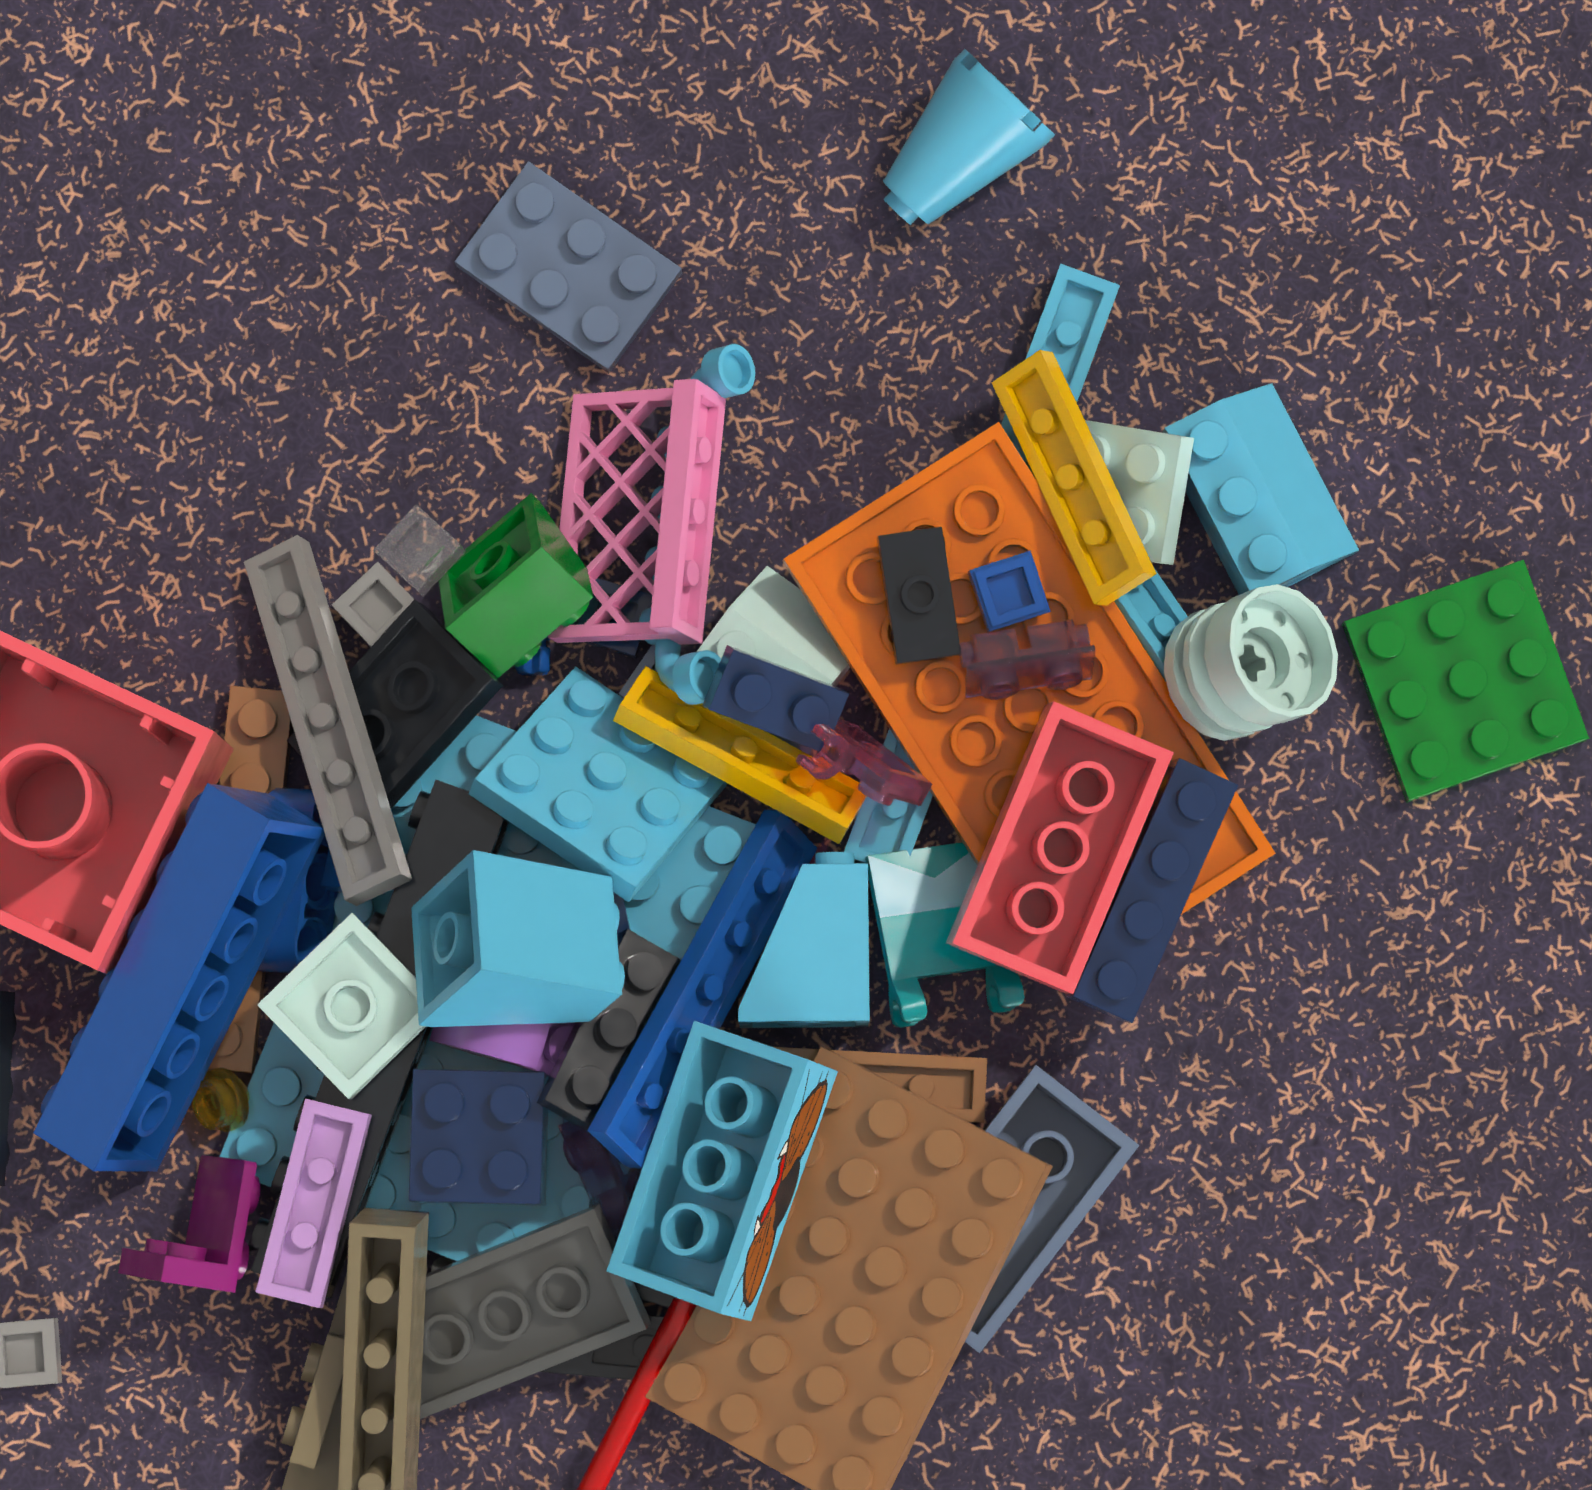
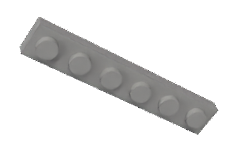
M296 535L244 561V565L344 900L358 906L411 881L412 877L310 543Z

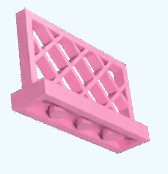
M698 379L674 380L673 388L573 394L559 529L577 555L579 542L594 527L609 544L586 567L592 593L602 606L585 624L565 627L560 625L548 635V638L556 643L670 639L679 645L702 644L726 398L721 397L716 391ZM671 406L669 427L652 442L639 426L657 407ZM624 409L633 410L628 414ZM612 410L621 422L597 446L590 438L592 411ZM633 434L646 451L621 474L608 458ZM658 463L665 472L664 485L646 503L633 486ZM602 466L615 483L591 507L584 499L585 482ZM626 495L640 512L616 536L602 518ZM651 524L659 533L657 549L640 565L627 550V547ZM620 556L633 574L609 597L595 580ZM645 586L652 594L650 622L631 623L621 612V609ZM612 618H614V620H615L617 623H608V622H609Z

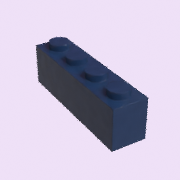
M1181 758L1170 761L1074 994L1065 993L1064 996L1121 1022L1133 1023L1238 784Z

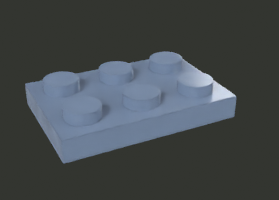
M529 161L455 260L456 267L608 374L682 274V268Z

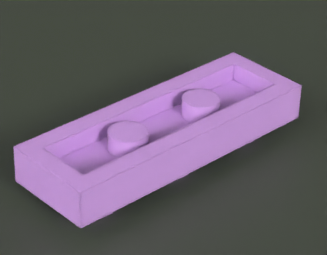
M305 1099L256 1293L323 1308L372 1115Z

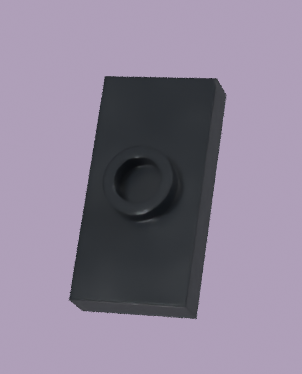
M942 527L878 536L877 544L895 664L961 655Z

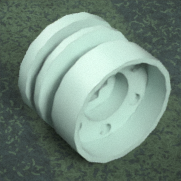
M1276 584L1255 588L1232 597L1225 603L1215 604L1208 609L1192 613L1175 626L1165 647L1164 675L1170 698L1183 719L1201 734L1226 741L1254 734L1256 731L1268 729L1272 725L1285 723L1311 714L1328 699L1337 678L1338 653L1332 630L1319 608L1301 592Z

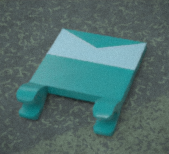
M963 842L913 849L911 856H909L907 850L865 857V862L868 863V879L889 983L890 1015L895 1027L914 1026L918 1021L926 1018L927 1005L917 980L919 978L986 969V996L989 1009L992 1012H1009L1023 1003L1025 996L1018 973L946 943L977 869V864Z

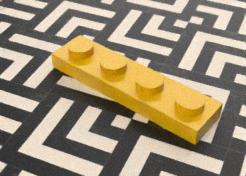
M1044 350L1037 351L993 381L992 385L1094 605L1107 606L1157 573L1054 353Z
M647 666L644 667L620 703L613 719L619 725L837 844H840L871 789L764 730L711 711L703 706V703L690 705L683 702L676 692L661 682L658 672Z

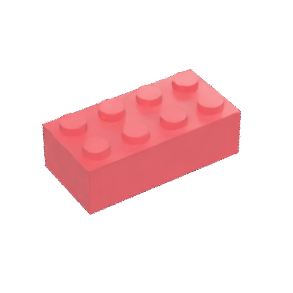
M1054 701L1046 704L946 943L1060 992L1074 994L1174 752Z

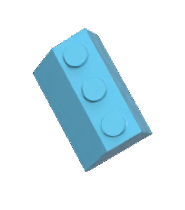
M1272 383L1221 399L1164 428L1163 433L1194 438L1185 492L1239 595L1258 587L1276 584L1289 587L1359 551Z

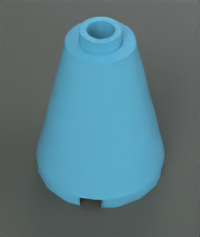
M964 48L954 58L884 178V184L891 191L883 200L908 224L911 225L920 217L929 225L1046 146L1055 134L1043 123L1033 131L1041 120Z

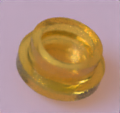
M219 1067L206 1073L204 1079L200 1082L199 1089L191 1105L197 1120L202 1126L209 1130L230 1132L242 1127L247 1121L250 1096L246 1085L229 1069Z

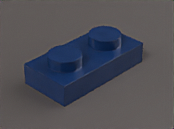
M727 645L703 706L716 713L825 753L849 693L831 684Z

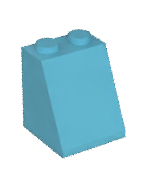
M472 850L411 907L418 1021L420 1026L453 1027L590 1022L622 995L625 972L622 963L619 962L617 940L619 909L614 903L611 876Z
M815 853V864H802L738 1008L740 1028L868 1027L870 1021L868 863L854 864V853Z

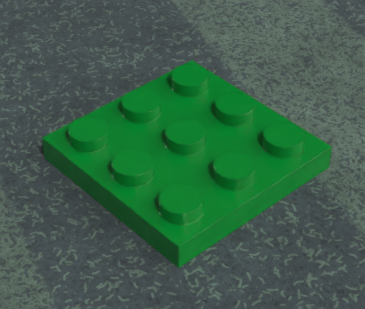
M1524 560L1357 616L1342 623L1406 803L1589 739Z

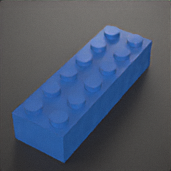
M207 783L203 792L197 795L191 802L185 816L186 827L175 849L161 862L156 875L157 885L145 909L141 910L131 922L127 933L128 943L116 967L111 969L101 982L98 992L99 1001L88 1024L82 1027L75 1035L70 1046L71 1058L59 1082L50 1088L42 1101V1116L33 1133L92 1171L157 1172L303 877L306 875L325 837L321 824L268 793Z

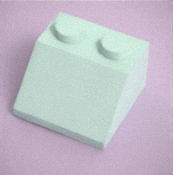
M768 566L729 606L697 650V652L709 650L722 658L726 646L729 645L833 686L838 685L850 668L802 591Z

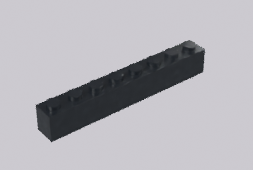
M435 780L431 793L420 791L409 818L408 827L416 829V833L408 854H404L412 880L392 889L394 891L385 914L376 911L368 925V929L415 977L411 907L472 850L498 855L509 825V821L470 796L469 791L439 780ZM425 1027L352 1100L348 1099L324 1074L317 1096L314 1097L307 1094L298 1111L293 1128L295 1132H297L305 1099L372 1115L325 1298H332L348 1256L349 1223L367 1205L413 1082V1069H417L433 1027ZM285 1155L277 1167L270 1188L271 1193L279 1195L271 1218L268 1220L260 1217L248 1245L249 1255L256 1257L251 1271L258 1274L261 1273L290 1157Z

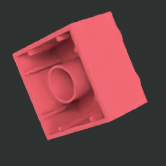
M0 631V924L107 974L116 967L128 943L127 933L131 922L141 910L145 909L157 885L156 875L161 862L175 849L186 827L185 816L191 802L197 795L203 792L207 783L217 785L234 748L213 730Z

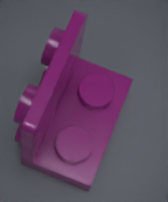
M202 1155L199 1162L186 1243L180 1244L146 1238L144 1251L122 1247L118 1273L160 1282L235 1293L237 1280L244 1276L249 1260V1246L244 1241L248 1215L255 1211L260 1197V1180L255 1176L256 1162Z

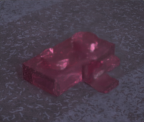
M842 719L838 720L835 730L826 724L815 725L811 732L824 741L823 748L813 757L799 754L796 759L797 764L816 779H828L838 772L847 775L854 774L860 779L857 786L860 792L874 801L887 806H891L894 799L921 806L932 786L930 781L857 724Z

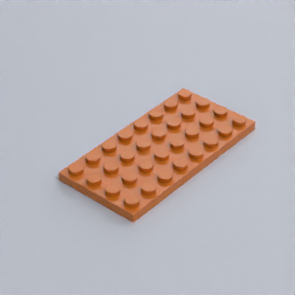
M1000 422L989 427L782 560L977 866L1043 708L1046 704L1053 701L1174 753L1171 760L1181 758L1229 780L1198 731L1183 719L1170 698L1166 681L1116 603L1113 601L1107 606L1094 605L1037 480ZM942 527L961 655L896 665L877 537L880 535ZM1031 550L1051 612L987 633L968 571ZM1235 792L1181 915L1276 854L1237 792Z

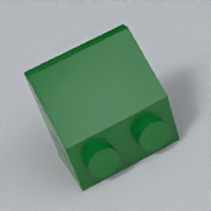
M532 493L438 572L445 629L497 678L513 665L519 667L532 659L538 652L542 640L560 625L565 627L577 621L584 614L590 600L593 598L588 569L541 502Z

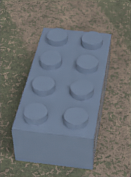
M1037 1065L1030 1070L985 1128V1131L1053 1167L965 1340V1343L978 1353L983 1350L1139 1147V1144Z

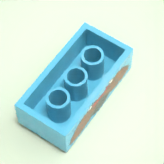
M694 1021L606 1272L716 1313L752 1321L838 1071L803 1057Z

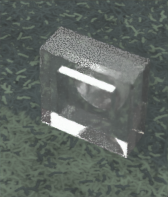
M417 504L373 550L422 597L466 552L456 539Z

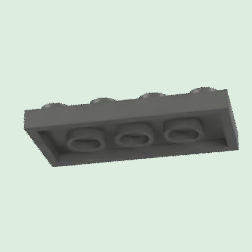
M600 1204L426 1274L420 1419L646 1330L649 1327L651 1321L634 1282L606 1272L616 1240Z

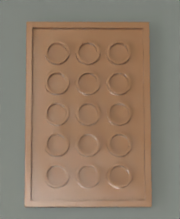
M820 1047L813 1062L834 1069L838 1073L752 1321L719 1314L697 1305L645 1397L811 1490H891L1053 1166L827 1048Z

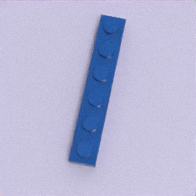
M764 809L587 1130L625 1167L643 1168L693 1022L697 1021L720 1029L776 925L802 864H809L817 850V847L793 821L777 810Z

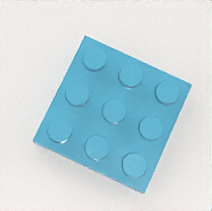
M575 666L476 776L469 795L580 870L611 876L613 892L627 902H630L723 791L727 783L614 722L615 714L624 698Z

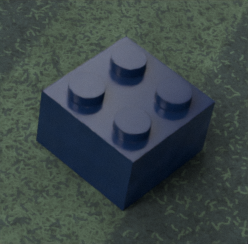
M413 1069L409 1201L546 1205L548 1109L539 1105L537 1101L549 1076L545 1072Z

